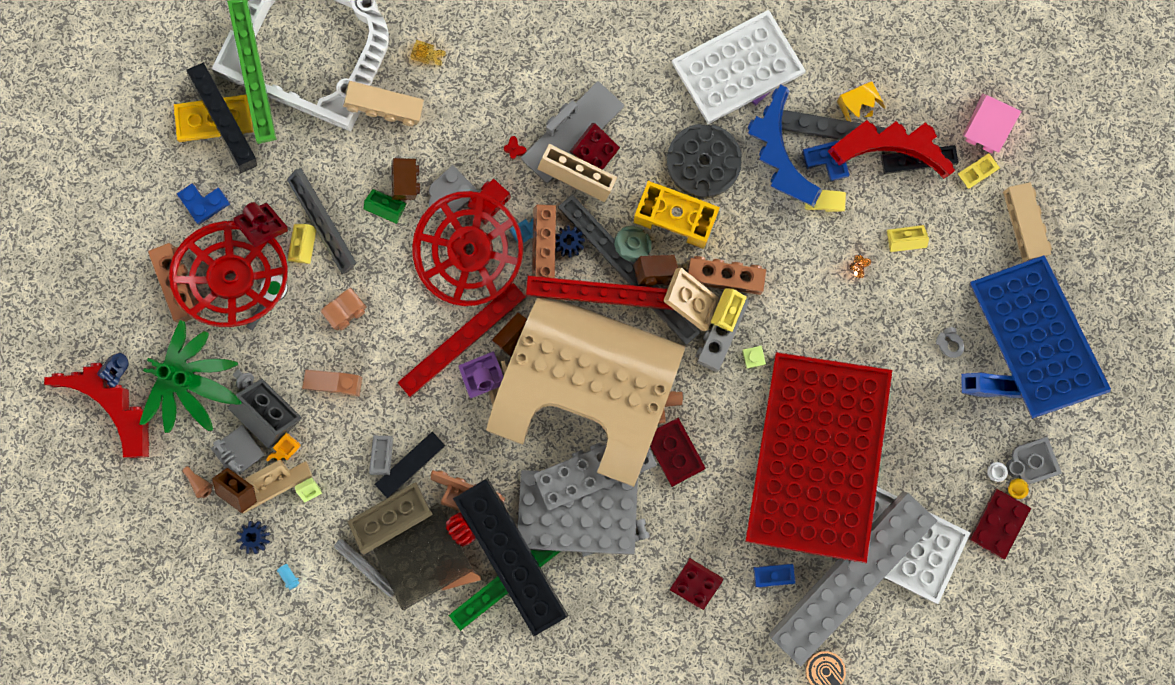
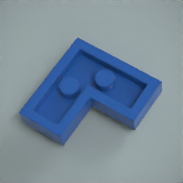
M839 140L803 149L802 153L807 169L825 164L830 182L849 177L850 174L846 162L839 166L828 153L829 149Z
M193 183L177 193L198 225L230 205V202L219 187L205 197H202Z

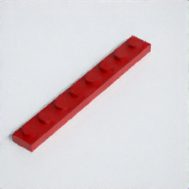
M537 276L527 277L526 296L674 310L664 302L668 290L664 288Z
M514 283L511 284L503 294L489 303L397 383L411 398L525 300L526 296Z

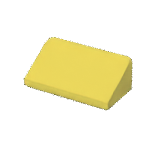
M294 224L287 261L311 263L316 235L314 226Z
M924 225L887 230L890 252L928 247L929 237Z
M725 288L711 323L733 332L747 297L734 289Z

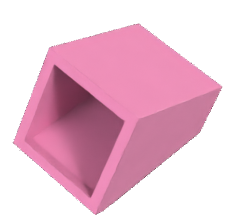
M982 93L963 133V136L966 137L965 141L975 146L979 143L983 145L982 149L993 154L994 151L999 153L1022 111Z

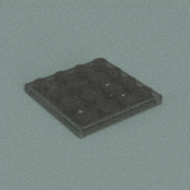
M439 503L429 507L433 515L373 549L403 611L473 571L461 545H458L449 535V531L446 529V521L448 519Z

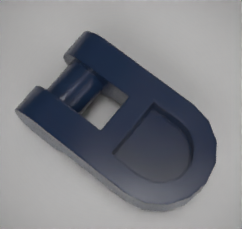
M122 353L111 355L97 372V375L101 379L104 378L111 388L115 387L129 366L128 358Z

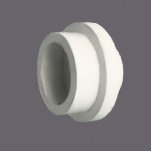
M999 462L992 463L987 470L989 478L995 482L1003 481L1008 473L1006 466Z

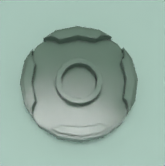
M636 226L623 227L617 233L614 240L618 254L631 262H636L640 256H648L652 248L649 235L645 234L643 229Z

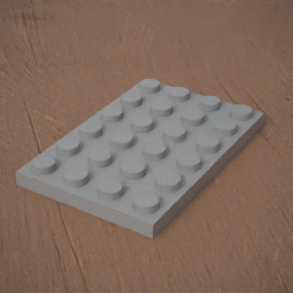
M521 470L518 530L530 550L635 555L638 479L634 487L619 481L548 510L534 477V474L540 471Z

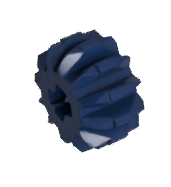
M566 226V231L560 228V234L555 233V238L557 239L555 240V246H557L555 251H562V257L568 253V257L572 258V252L578 256V250L584 249V246L581 245L585 243V239L581 238L583 233H576L577 227H574L572 231H570L569 226ZM568 238L572 241L571 245H567Z
M248 521V526L245 524L241 525L243 531H237L241 538L237 539L236 542H242L239 548L240 550L246 548L247 554H250L252 550L254 554H258L259 549L262 551L266 549L263 543L270 544V540L265 538L270 536L271 533H264L268 527L267 525L261 527L260 521H257L255 524L253 521ZM251 534L257 535V537H255L256 541L250 540V538H252L250 536Z

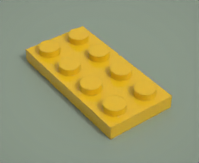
M247 94L224 97L223 99L243 134L254 132ZM202 101L173 104L178 142L221 137Z

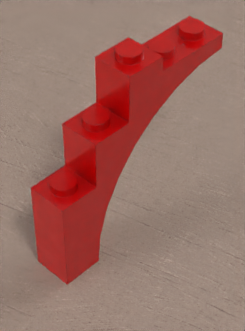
M866 120L828 151L839 166L851 158L864 153L894 151L923 161L943 179L956 171L953 168V163L943 156L940 147L932 142L937 135L934 128L926 122L907 135L905 127L897 121L878 134L875 125Z
M91 363L89 367H83V372H71L69 376H64V373H52L51 377H44V385L76 389L90 396L105 409L117 427L122 443L123 458L149 457V422L145 425L139 424L144 410L140 406L130 407L129 410V389L122 388V385H116L111 388L104 378L101 379L97 375L103 363Z

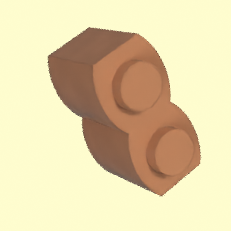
M350 287L335 300L327 304L320 312L335 330H344L350 325L349 321L354 317L357 319L365 313L364 310L367 306Z

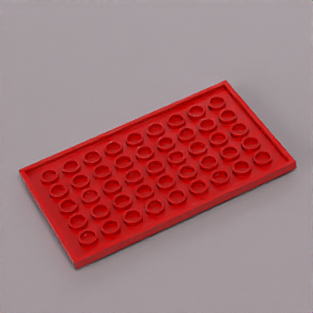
M776 352L745 542L867 563L893 370Z

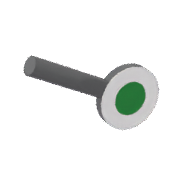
M281 276L271 277L270 287L264 298L269 301H273L276 298L282 283ZM265 279L261 283V290L264 286ZM286 284L285 291L280 300H282L286 296L288 292V284ZM260 304L254 315L260 313L266 307ZM260 318L248 323L246 327L253 331Z

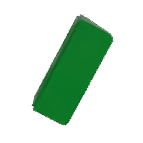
M372 189L364 200L363 209L397 224L407 203L400 200H392L391 196Z

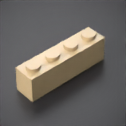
M349 80L343 107H346L351 112L357 113L362 111L366 112V115L370 117H377L378 115L384 117L387 121L395 122L398 120L402 121L404 125L414 126L420 121L424 99Z
M551 144L548 145L537 168L603 202L608 198L617 179L616 176Z
M1031 182L1008 187L1003 191L1023 263L1043 255L1048 257L1051 255L1052 247L1046 237V226L1042 223L1041 208L1037 205L1034 187H1032Z

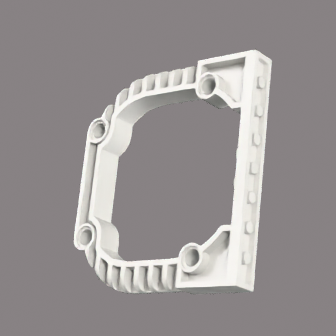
M276 0L248 1L255 37L270 7ZM334 0L353 8L357 18L369 26L367 43L350 78L341 79L337 83L336 92L320 98L317 105L301 99L294 92L289 91L287 93L277 85L273 84L270 86L265 84L268 97L351 132L361 111L357 113L351 112L346 107H343L345 98L343 91L347 88L349 80L369 86L372 84L387 52L389 43L388 28L383 16L378 11L375 0ZM368 3L371 4V6L368 8L364 7V5ZM230 30L212 70L217 76L245 87L234 31Z

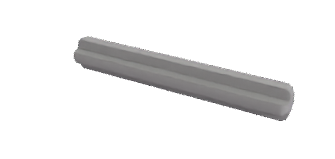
M343 539L336 542L334 547L385 594L392 597L397 592V588Z

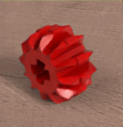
M461 512L451 516L446 521V529L456 544L464 547L475 541L476 537Z

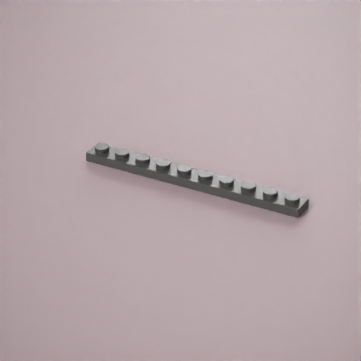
M573 194L558 206V209L583 233L585 238L629 285L647 287L646 285H638L633 266L635 262L627 261L618 254L614 245L615 239ZM657 284L654 286H650L653 288H659ZM651 308L685 345H688L700 334V330L677 311Z

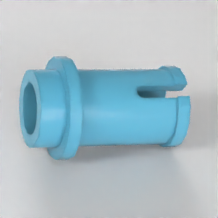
M288 564L281 566L277 570V573H279L286 584L285 587L289 588V590L294 589L300 584L299 578L295 577Z

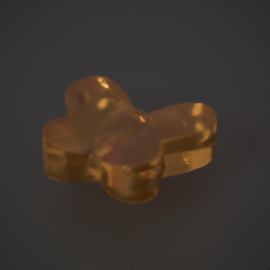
M855 255L854 262L850 264V269L854 270L856 278L864 277V267L869 266L871 260L863 258L861 255Z

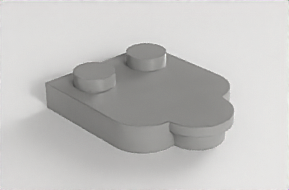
M452 165L431 184L429 188L431 195L429 207L438 199L448 194L463 191H479ZM470 198L456 199L447 204L455 213L460 211ZM441 208L436 211V213L443 212Z
M1048 437L1014 448L1011 454L1012 459L1006 464L1008 474L1011 477H1019L1025 480L1027 484L1036 483L1062 474Z

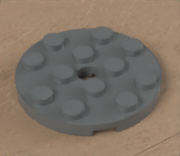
M695 124L683 129L671 142L667 153V169L670 178L680 190L694 197L710 198L726 192L735 183L741 171L742 154L735 138L725 129L713 124ZM703 156L707 157L709 159V164H700L699 158Z

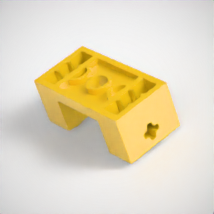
M648 181L634 215L633 223L651 229L654 224L688 237L686 243L704 249L720 207ZM674 208H680L682 215L675 217L671 211Z

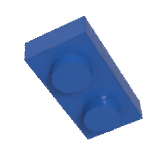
M793 564L753 567L755 587L796 584Z

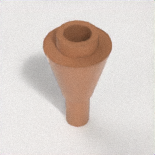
M188 466L182 470L189 479L197 498H205L211 494L213 487L211 483L195 474Z

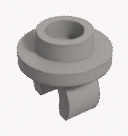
M239 369L233 373V376L237 379L236 386L238 389H246L253 384L254 376L251 373L244 374Z

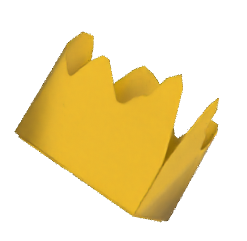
M872 81L841 94L837 100L846 120L850 122L851 118L846 106L857 117H860L862 104L874 107L876 101L885 109V105ZM873 110L864 117H872Z

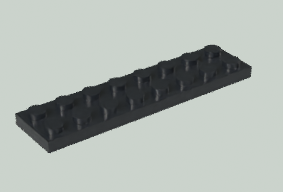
M486 478L453 498L532 635L536 636L569 616L489 479Z

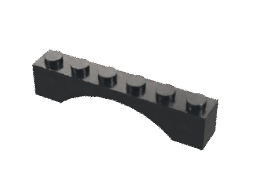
M204 62L186 69L188 80L211 116L239 173L241 174L256 167V157Z

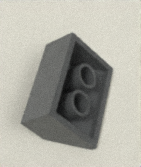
M263 379L236 394L242 402L241 405L230 404L228 407L268 449L275 445L286 432L289 433L302 419Z

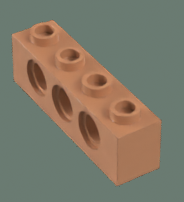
M537 204L533 208L532 276L555 278L556 205Z
M167 243L148 251L173 320L177 323L180 320L186 322L193 318L175 300L170 288V269L167 270V264L172 261L178 247ZM180 261L177 276L188 275V270ZM179 284L177 286L180 296H186L185 304L191 309L199 303L192 294L190 284Z
M701 256L690 258L688 273L705 287L730 288L738 292L761 295L764 291L766 269H762L760 265H750L748 267L743 266V263L740 262L724 263V260L721 259L708 261ZM709 268L712 271V275L706 276L702 270ZM728 271L731 274V278H723L721 272ZM747 274L750 280L745 282L740 278V275Z

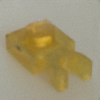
M416 40L410 57L413 60L429 64L431 60L436 65L442 66V61L438 60L437 57L439 55L445 57L446 52L434 50V45Z

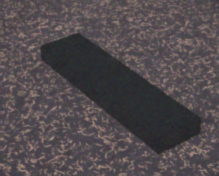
M955 145L940 147L943 156L949 159L953 165L959 163ZM892 153L881 155L884 174L931 168L923 161L907 154Z
M432 431L390 469V475H384L374 485L386 498L391 497L446 445Z

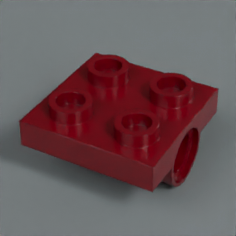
M591 123L569 152L573 156L603 170L620 147L596 123Z
M251 202L244 207L243 214L233 218L234 224L254 247L288 232L287 225L267 202L260 206L255 202Z
M689 558L671 585L670 591L704 610L724 578Z

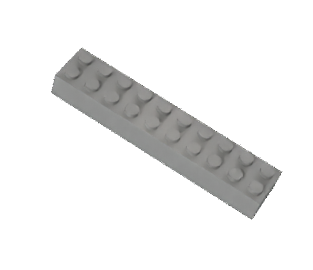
M902 491L872 523L867 563L838 559L768 634L770 638L801 667L938 520L909 493Z

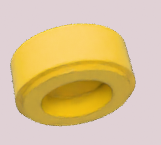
M1014 479L1008 485V492L1015 499H1023L1029 493V486L1023 479Z

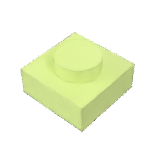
M762 346L742 350L746 369L766 365Z
M312 477L294 486L304 503L322 494L320 487Z

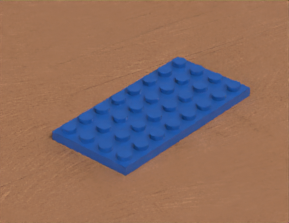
M1045 255L970 282L974 295L1032 419L1111 392V388Z

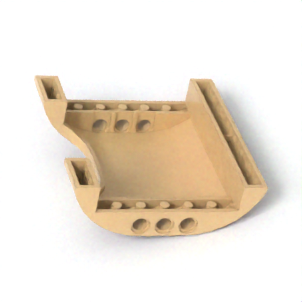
M538 297L528 316L502 379L486 431L523 445L533 416L543 407L554 406L588 418L600 424L607 436L606 449L597 473L634 487L668 399L685 346L563 300Z

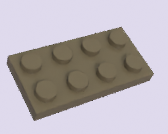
M415 482L347 522L360 552L364 555L433 514L418 484Z

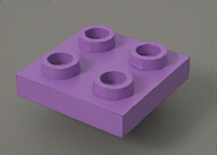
M494 351L458 366L470 399L500 387L504 377Z

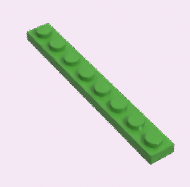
M229 0L227 2L256 142L261 144L274 141L277 138L248 0Z

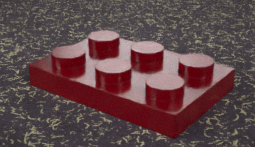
M679 417L656 429L650 448L671 487L706 469Z
M995 489L968 540L1005 560L1032 508L999 489Z

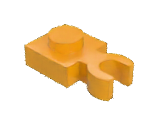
M286 432L273 446L276 452L270 453L266 461L268 462L271 458L282 461L283 457L288 461L300 448L301 444Z

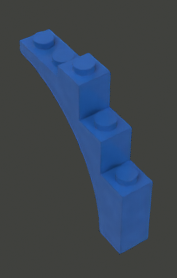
M780 84L779 88H776L771 98L773 100L770 106L767 105L763 112L764 118L756 116L755 120L752 119L749 123L748 134L767 143L760 150L759 156L761 157L759 160L778 169V172H775L771 178V187L814 208L822 190L805 179L790 161L784 146L782 116L790 91L787 87Z
M980 372L961 374L962 394L979 397L1004 396L1022 398L1012 376Z

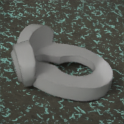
M953 327L943 330V333L941 332L936 339V344L939 345L940 350L950 358L959 357L964 351L963 340L956 334V328ZM945 337L958 344L956 352L948 349Z

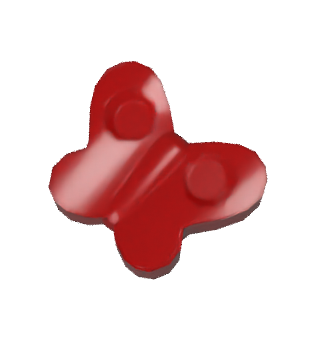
M511 136L508 145L503 147L504 151L509 153L512 160L527 152L524 146L518 145L515 136Z

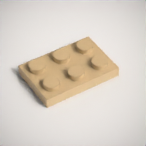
M682 268L675 269L664 298L666 304L702 331L709 329L719 301V297Z

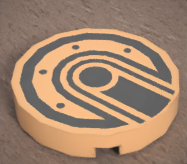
M819 651L807 660L805 672L811 685H841L844 682L846 675L845 665L842 659L835 653Z

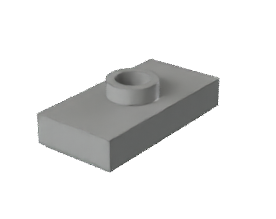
M373 435L370 475H390L393 436Z

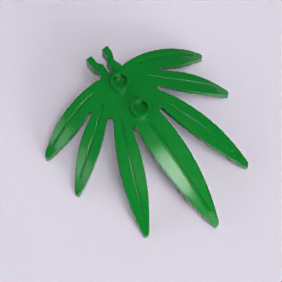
M180 320L168 346L164 363L148 358L147 361L157 368L143 369L144 372L152 373L158 378L148 397L139 424L145 425L156 414L162 402L164 432L170 433L175 424L177 413L175 392L190 415L204 429L212 431V422L206 409L188 392V389L202 397L220 403L241 405L242 402L225 386L194 373L222 372L238 366V362L227 359H204L186 363L188 359L195 356L204 347L209 333L203 331L183 348L186 339V325L184 321Z

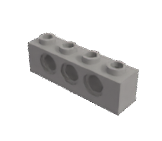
M745 300L733 332L726 330V335L720 336L716 332L718 326L714 324L711 331H706L703 338L706 341L704 347H699L695 356L698 358L697 364L715 372L719 371L750 302L749 300ZM710 344L717 345V353L710 352Z

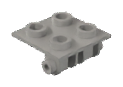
M243 425L221 441L220 439L213 443L214 446L211 448L225 469L229 468L237 475H240L265 456Z

